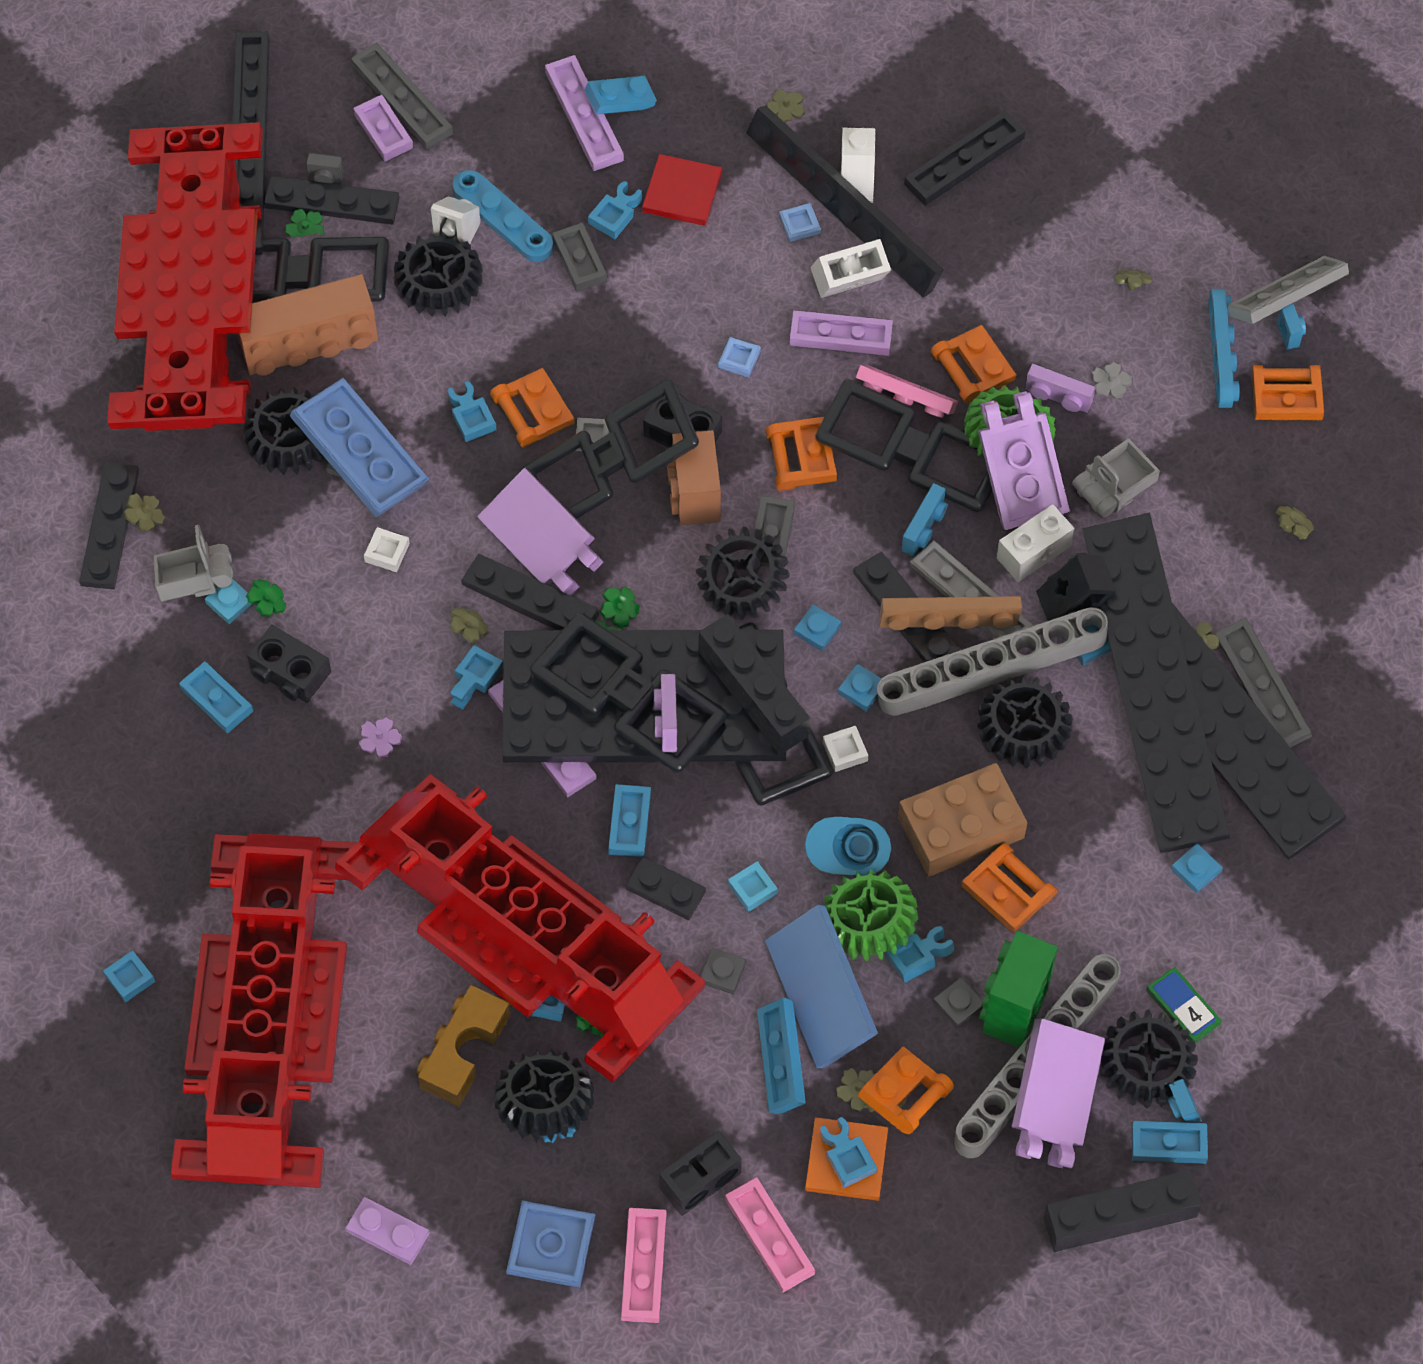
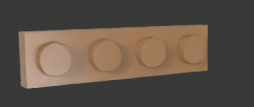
M1021 596L882 598L878 615L879 627L891 628L893 630H903L908 627H925L930 630L941 627L972 629L977 626L1008 628L1018 625L1022 611Z

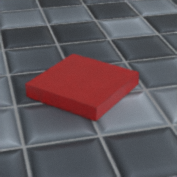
M659 154L642 206V212L706 226L721 179L722 167Z

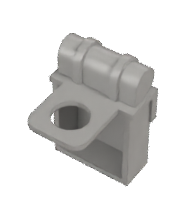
M1128 438L1104 456L1097 455L1094 457V462L1091 465H1086L1085 471L1073 480L1072 485L1080 497H1084L1094 512H1098L1102 518H1106L1114 510L1118 512L1133 501L1135 496L1157 482L1160 470Z
M198 524L195 525L197 545L154 555L155 587L161 602L195 594L196 597L216 593V586L220 588L230 586L233 569L230 565L232 557L228 546L225 544L208 546Z

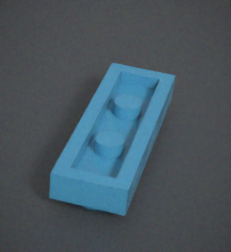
M781 998L757 1009L769 1112L774 1114L785 1113L806 1104L793 1000Z

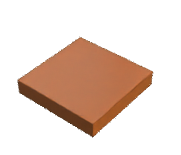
M815 1117L805 1191L879 1201L888 1127L847 1122L849 1125V1139L861 1137L877 1166V1173L843 1188L826 1157L827 1151L834 1148L826 1145L820 1136V1129L823 1125L826 1126L830 1134L838 1135L841 1132L837 1124L838 1120Z

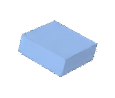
M811 203L779 211V217L789 242L821 234V228Z
M729 337L718 362V368L749 378L761 352V346Z

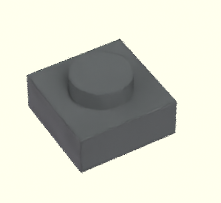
M309 153L307 170L310 181L342 184L344 172L341 157Z
M712 948L701 978L706 981V986L734 995L745 967L746 959Z
M962 977L933 1000V1003L957 1029L983 1008L981 1006L983 1000Z

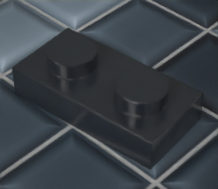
M642 857L626 884V890L688 921L706 893V887L645 857Z

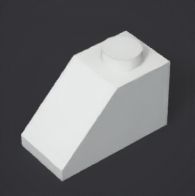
M843 128L841 175L873 203L875 128Z
M448 196L433 203L431 207L435 237H441L444 232L448 239L457 235L459 244L468 241L469 244L471 243L480 225L479 206L465 199L458 200Z

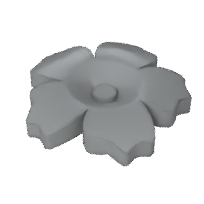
M1115 362L1105 365L1104 370L1096 367L1092 371L1093 382L1098 383L1094 386L1097 395L1106 397L1111 393L1114 399L1123 398V394L1127 390L1124 386L1132 385V376L1128 375L1126 371L1120 373L1121 365Z

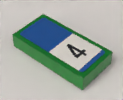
M1176 967L1147 986L1146 991L1171 1020L1177 1019L1179 1021L1178 1029H1188L1189 1036L1187 1039L1189 1041H1195L1196 1043L1221 1025L1222 1020Z

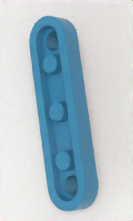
M473 170L462 171L455 176L453 192L458 200H468L474 205L479 206L480 219L522 256L533 262H540L550 257L553 252V239L551 235L484 176ZM467 182L474 183L470 186L465 185ZM533 241H540V242H541L540 244H537V245L532 244Z
M1210 289L1208 299L1217 408H1232L1233 401H1239L1240 393L1239 381H1233V372L1237 370L1236 352H1231L1230 344L1234 343V324H1228V305L1232 303L1231 295H1226L1225 289Z

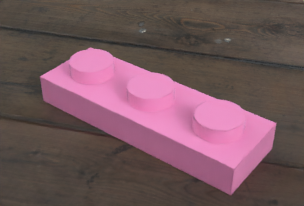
M860 365L856 378L864 381V386L882 393L883 389L895 393L893 399L912 406L914 401L926 405L925 412L943 418L945 413L954 414L959 403L958 400L869 365Z
M757 1177L725 1195L726 1203L782 1293L815 1275L814 1267Z
M629 1208L621 1321L659 1323L666 1210Z

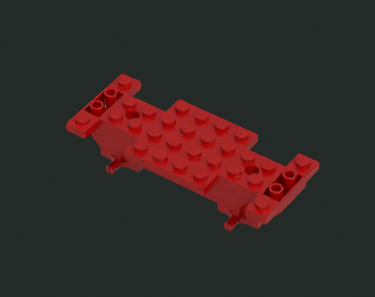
M260 122L130 129L128 149L130 164L160 163L156 211L151 210L149 214L123 215L114 333L117 339L147 338L143 385H136L137 390L135 392L109 393L107 424L110 429L144 428L145 431L213 428L216 424L245 423L247 393H251V383L249 379L230 381L228 376L229 359L226 355L227 334L250 333L257 219H261L262 211L260 205L241 206L239 202L240 185L237 181L235 159L261 158L263 128Z
M429 774L411 792H406L360 835V840L336 861L335 870L359 889L363 890L387 868L436 906L418 924L417 933L497 995L509 1002L510 1005L528 1018L552 994L603 1033L604 1036L586 1053L584 1061L613 1083L704 989L706 981L679 960L667 971L660 962L661 953L647 943L643 937V934L655 923L651 915L648 917V913L643 912L632 925L621 922L622 917L513 835L504 842L492 835V825L482 819L475 811V808L487 798L483 789L480 791V787H475L469 795L461 799L457 797V793Z
M252 833L249 836L215 834L210 888L232 889L234 896L232 905L233 924L231 935L202 933L184 1070L186 1075L207 1076V1079L184 1078L183 1094H201L206 1097L207 1110L205 1122L207 1125V1141L175 1139L171 1168L172 1179L321 1188L324 1149L320 1147L288 1146L293 1100L311 1101L312 1085H295L296 1081L332 1083L347 943L346 941L312 940L317 893L334 895L335 880H348L335 870L336 861L357 842L322 840L321 837ZM276 900L286 901V904L281 908L270 907ZM252 1103L263 1105L254 1114L244 1112L246 1107Z

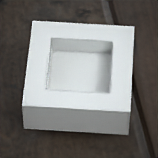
M377 527L364 554L365 562L397 572L409 547V537Z
M856 726L823 736L822 743L835 772L868 762V753Z

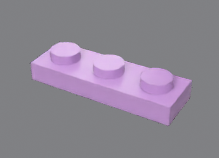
M793 310L790 346L889 356L893 320Z

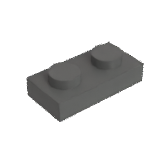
M583 222L552 233L555 247L576 292L607 282V273Z
M761 495L754 530H761L762 539L767 535H771L774 539L773 545L780 544L783 548L780 556H786L796 506L795 500ZM764 556L760 563L764 567H769V560Z

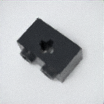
M1086 553L1072 555L1060 570L1051 574L1047 581L1036 590L1047 621L1086 608H1098L1116 592L1103 556L1087 555Z

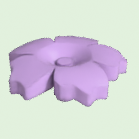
M387 717L377 720L376 726L369 721L361 725V736L365 738L359 742L362 751L373 753L376 749L379 758L388 757L389 753L393 751L392 745L401 744L402 735L398 733L397 729H392L393 721Z

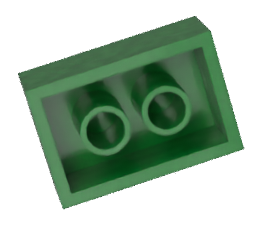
M1016 931L1012 942L1005 940L998 957L999 964L996 972H991L984 989L985 996L981 1005L983 1008L979 1017L980 1020L984 1021L982 1033L1016 1047H1020L1031 1032L1034 1020L1037 1018L1050 987L1058 946L1020 931Z

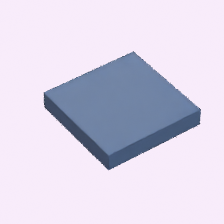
M522 1201L506 1273L580 1288L595 1214Z

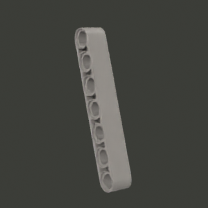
M1086 608L888 674L878 682L879 706L886 714L893 716L901 715L1005 681L1009 677L1014 678L1098 650L1103 647L1107 640V617L1100 609ZM1087 626H1096L1100 630L1094 633H1090L1085 631L1084 628ZM1060 636L1065 638L1067 641L1061 644L1053 643L1051 639ZM1027 647L1034 650V652L1029 655H1023L1018 650ZM994 658L1001 662L996 666H989L985 664V661ZM960 669L968 672L963 677L952 675V672ZM927 680L935 683L930 688L919 686L921 682ZM894 691L902 694L897 699L885 697L888 693Z
M1100 954L1092 958L1043 1019L1083 1031L1115 991L1121 970L1119 962L1108 954ZM1099 971L1105 972L1111 976V979L1106 981L1100 980L1094 974ZM1076 998H1083L1087 1000L1090 1005L1087 1007H1079L1075 1005L1072 1000ZM1031 1034L959 1121L956 1127L954 1145L960 1155L966 1158L979 1157L1014 1116L1020 1088L1011 1087L1007 1080L1011 1078L1022 1080ZM996 1105L1002 1109L1003 1113L997 1116L991 1115L985 1111V1107ZM974 1132L981 1140L976 1143H969L965 1141L962 1135Z

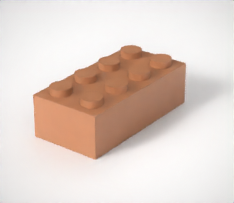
M363 274L253 303L250 333H237L249 375L256 373L258 375H268L275 368L286 365L293 367L301 366L308 359L319 356L324 358L334 357L341 350L352 347L364 349L370 346L372 342L378 341L374 309Z

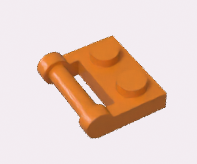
M982 325L949 341H940L930 350L936 361L940 360L959 388V395L965 404L976 399L981 391H989L991 386L998 389L1016 380V373ZM959 352L979 383L970 382L952 356L953 353Z
M1252 365L1251 380L1255 420L1323 419L1324 404L1320 365H1309L1308 368H1263V365ZM1265 382H1309V384H1265Z
M543 368L509 384H499L490 391L492 400L495 404L499 403L517 432L516 439L523 448L575 423L573 415ZM515 395L520 396L538 426L533 428L527 425L511 397Z
M824 417L775 423L766 427L767 441H771L777 471L775 484L778 491L837 481L832 448L817 442L815 439V434ZM787 437L794 438L800 471L790 472L784 439Z
M1003 843L962 881L961 887L1014 934L1057 894L1058 889L1051 883L1046 884L1013 854L1014 850L1007 843ZM1002 864L1006 866L1035 895L1031 898L1004 874L998 866Z
M903 1046L862 1087L858 1097L901 1132L911 1134L919 1126L921 1117L940 1098H945L954 1089V1084L947 1075L937 1074ZM920 1084L928 1088L909 1110H902L899 1107Z

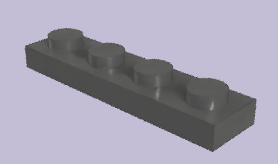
M378 43L351 58L352 67L378 96L383 95L394 114L426 150L453 135L452 125Z
M1245 617L1216 632L1215 635L1219 638L1222 649L1250 699L1290 748L1312 737L1309 727L1248 619Z

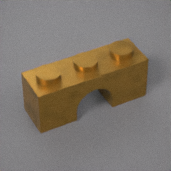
M470 985L465 995L460 994L455 1000L451 1011L454 1015L448 1025L443 1024L439 1028L434 1039L436 1046L430 1056L425 1055L422 1058L416 1072L420 1089L460 1107L476 1078L475 1064L461 1058L458 1055L459 1048L465 1042L472 1039H480L494 1045L511 1016L509 1002L473 985Z

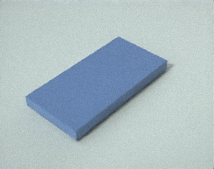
M344 378L292 410L290 414L293 421L376 518L413 494L429 480L427 475Z
M816 905L765 940L788 999L793 1000L795 1016L816 1068L829 1066L878 1034L825 906Z

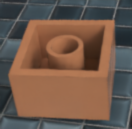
M713 430L696 432L699 439L698 446L667 465L668 485H670L671 512L672 515H679L680 526L721 522V488ZM681 433L672 434V445L683 439Z

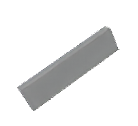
M1322 256L1228 305L1229 316L1253 324L1348 275V263Z
M934 540L910 561V566L946 597H1000ZM1020 614L1017 626L1002 629L994 626L980 627L996 639L1032 627L1033 625Z

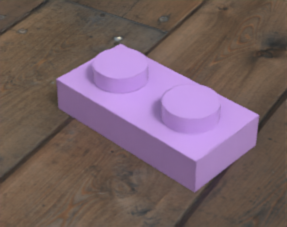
M383 95L353 108L354 116L384 162L413 149L412 139Z
M1032 364L1027 374L1025 390L1030 391L1037 399L1047 400L1049 398L1060 402L1069 411L1078 412L1081 410L1088 413L1093 403L1095 387Z
M661 674V689H654V710H661V716H655V738H662V752H677L675 674Z
M366 1197L362 1199L345 1228L346 1232L409 1265H412L430 1234L428 1229Z

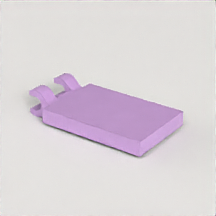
M1027 391L1013 394L1018 414L1001 418L998 402L992 400L980 404L987 428L978 430L1000 522L1004 530L1023 525L1052 504L1061 514L1070 512L1046 413L1035 414L1031 393H1027Z
M523 468L477 516L540 582L547 585L554 582L568 595L572 596L580 587L565 572L577 558L594 572L603 563V560L588 546L595 538L526 468Z
M1042 1018L1034 1020L1012 1123L1013 1128L1021 1130L1020 1139L1016 1147V1156L1031 1159V1157L1040 1159L1043 1150V1140L1052 1143L1048 1156V1165L1062 1169L1063 1166L1067 1168L1073 1167L1075 1160L1073 1145L1083 1146L1105 1038Z

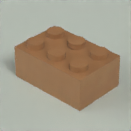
M997 763L899 802L898 819L927 877L992 852L1003 843L1009 845L1025 838L1027 820Z

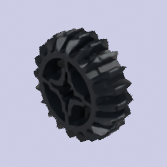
M430 232L428 239L424 240L418 235L416 245L407 242L405 246L406 251H399L397 256L398 262H395L393 267L395 274L393 279L400 299L405 298L408 308L415 305L416 311L419 314L425 308H428L431 317L436 313V309H441V313L446 317L449 307H452L453 310L459 313L461 309L460 302L470 306L471 297H477L479 286L483 282L481 274L483 268L476 250H471V245L468 241L459 244L457 235L448 239L444 232L441 237H435ZM425 262V265L418 269V273L413 274L414 270L421 263ZM464 272L462 277L455 284L451 285V282L458 278V274Z
M280 387L278 395L273 396L267 391L266 401L256 399V409H248V419L243 423L244 443L247 444L248 453L251 457L255 456L259 466L266 463V467L271 473L279 465V470L283 475L286 473L287 467H292L293 471L298 475L299 465L304 464L311 471V459L322 463L323 455L290 417L292 410L311 399V393L308 390L299 395L295 387H293L290 393H285ZM264 429L270 431V435L274 436L275 441L273 444L263 438L262 432Z
M743 526L740 530V535L737 536L735 531L729 528V538L724 540L720 534H717L715 536L718 542L716 547L709 543L706 544L705 548L710 556H699V561L704 567L696 569L698 577L703 578L697 585L700 590L705 591L702 596L706 602L713 601L712 608L714 611L717 612L724 608L723 614H728L731 617L736 609L739 620H743L746 611H749L753 618H757V608L762 606L765 612L771 610L767 603L770 599L775 603H780L781 599L776 590H787L786 583L781 580L790 577L789 571L783 568L789 562L786 556H780L783 548L780 544L773 545L774 539L771 535H767L762 539L761 530L756 529L750 536L748 528ZM739 550H749L741 557L730 555ZM764 556L768 558L770 567L765 583L757 575L759 568L762 566L760 561ZM722 564L727 569L728 576L724 580L725 586L720 590L717 586V572ZM733 567L737 570L743 568L744 571L747 568L752 579L748 576L743 578L742 575L739 579ZM746 589L755 591L754 594L749 596L733 597V595L738 596L741 591Z
M1022 675L1019 678V683L1016 684L1009 677L1005 682V687L996 683L993 687V693L987 692L984 696V704L979 706L978 714L980 717L977 720V727L981 729V741H988L986 747L988 753L999 749L997 753L999 761L1003 760L1006 755L1011 756L1010 764L1012 767L1017 764V759H1024L1023 765L1027 769L1030 767L1031 759L1033 758L1041 767L1044 764L1045 756L1051 760L1056 758L1057 750L1063 751L1066 746L1065 740H1068L1071 736L1072 730L1070 726L1072 725L1073 717L1071 714H1068L1070 709L1069 702H1061L1063 698L1061 691L1051 693V682L1043 687L1040 686L1038 677L1034 678L1032 683H1027L1026 678ZM1017 701H1028L1025 703H1017ZM1041 708H1044L1050 715L1053 728L1048 726L1046 720L1039 715ZM997 714L1004 717V722L1010 725L1009 735L999 726ZM1024 739H1033V741H1022V740H1024Z
M1149 1009L1145 1011L1143 1018H1140L1133 1011L1130 1013L1129 1021L1121 1016L1117 1019V1027L1109 1026L1107 1028L1106 1035L1108 1038H1105L1100 1061L1104 1065L1100 1068L1101 1076H1110L1106 1083L1108 1089L1114 1088L1117 1085L1120 1086L1117 1091L1118 1099L1124 1097L1127 1092L1130 1093V1104L1132 1106L1137 1103L1138 1097L1144 1098L1146 1109L1151 1107L1153 1098H1156L1157 1103L1162 1107L1166 1104L1167 1096H1173L1169 1084L1174 1085V1082L1183 1079L1189 1089L1190 1083L1188 1080H1192L1195 1077L1196 1070L1193 1066L1197 1065L1198 1056L1192 1054L1196 1048L1195 1041H1186L1189 1036L1188 1029L1176 1030L1179 1024L1177 1019L1172 1020L1169 1024L1164 1022L1166 1018L1164 1012L1159 1014L1158 1019L1152 1018V1013ZM1142 1035V1041L1137 1046L1119 1049L1126 1040ZM1155 1037L1165 1041L1171 1048L1159 1045ZM1146 1046H1148L1150 1059L1153 1060L1149 1071L1148 1062H1146V1057L1143 1056ZM1122 1065H1124L1125 1068H1130L1137 1071L1140 1075L1141 1080L1130 1075ZM1168 1067H1177L1169 1077L1154 1082V1076L1157 1071L1168 1070Z
M537 1049L534 1056L528 1057L522 1053L521 1062L510 1060L509 1070H501L500 1080L496 1081L495 1108L498 1109V1115L502 1123L507 1124L510 1132L518 1131L522 1139L532 1134L536 1142L541 1136H547L552 1142L554 1134L558 1133L566 1138L568 1128L579 1130L580 1121L588 1120L589 1110L593 1109L594 1086L587 1068L581 1066L578 1058L570 1060L567 1052L556 1056L553 1049L547 1055H542Z

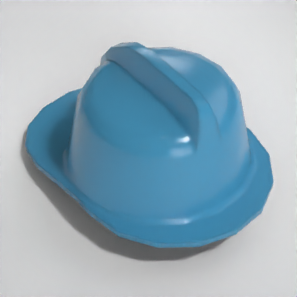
M824 818L813 825L805 841L806 854L811 863L819 870L831 874L855 875L856 871H859L862 876L868 875L871 868L874 872H878L889 861L891 854V842L886 830L877 822L863 818Z

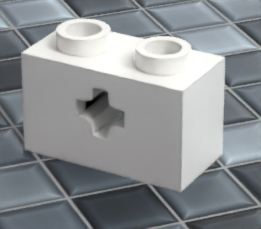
M880 239L821 256L810 267L821 298L882 280L891 271Z
M1052 504L1000 539L997 559L1014 579L1020 582L1070 548L1075 528Z

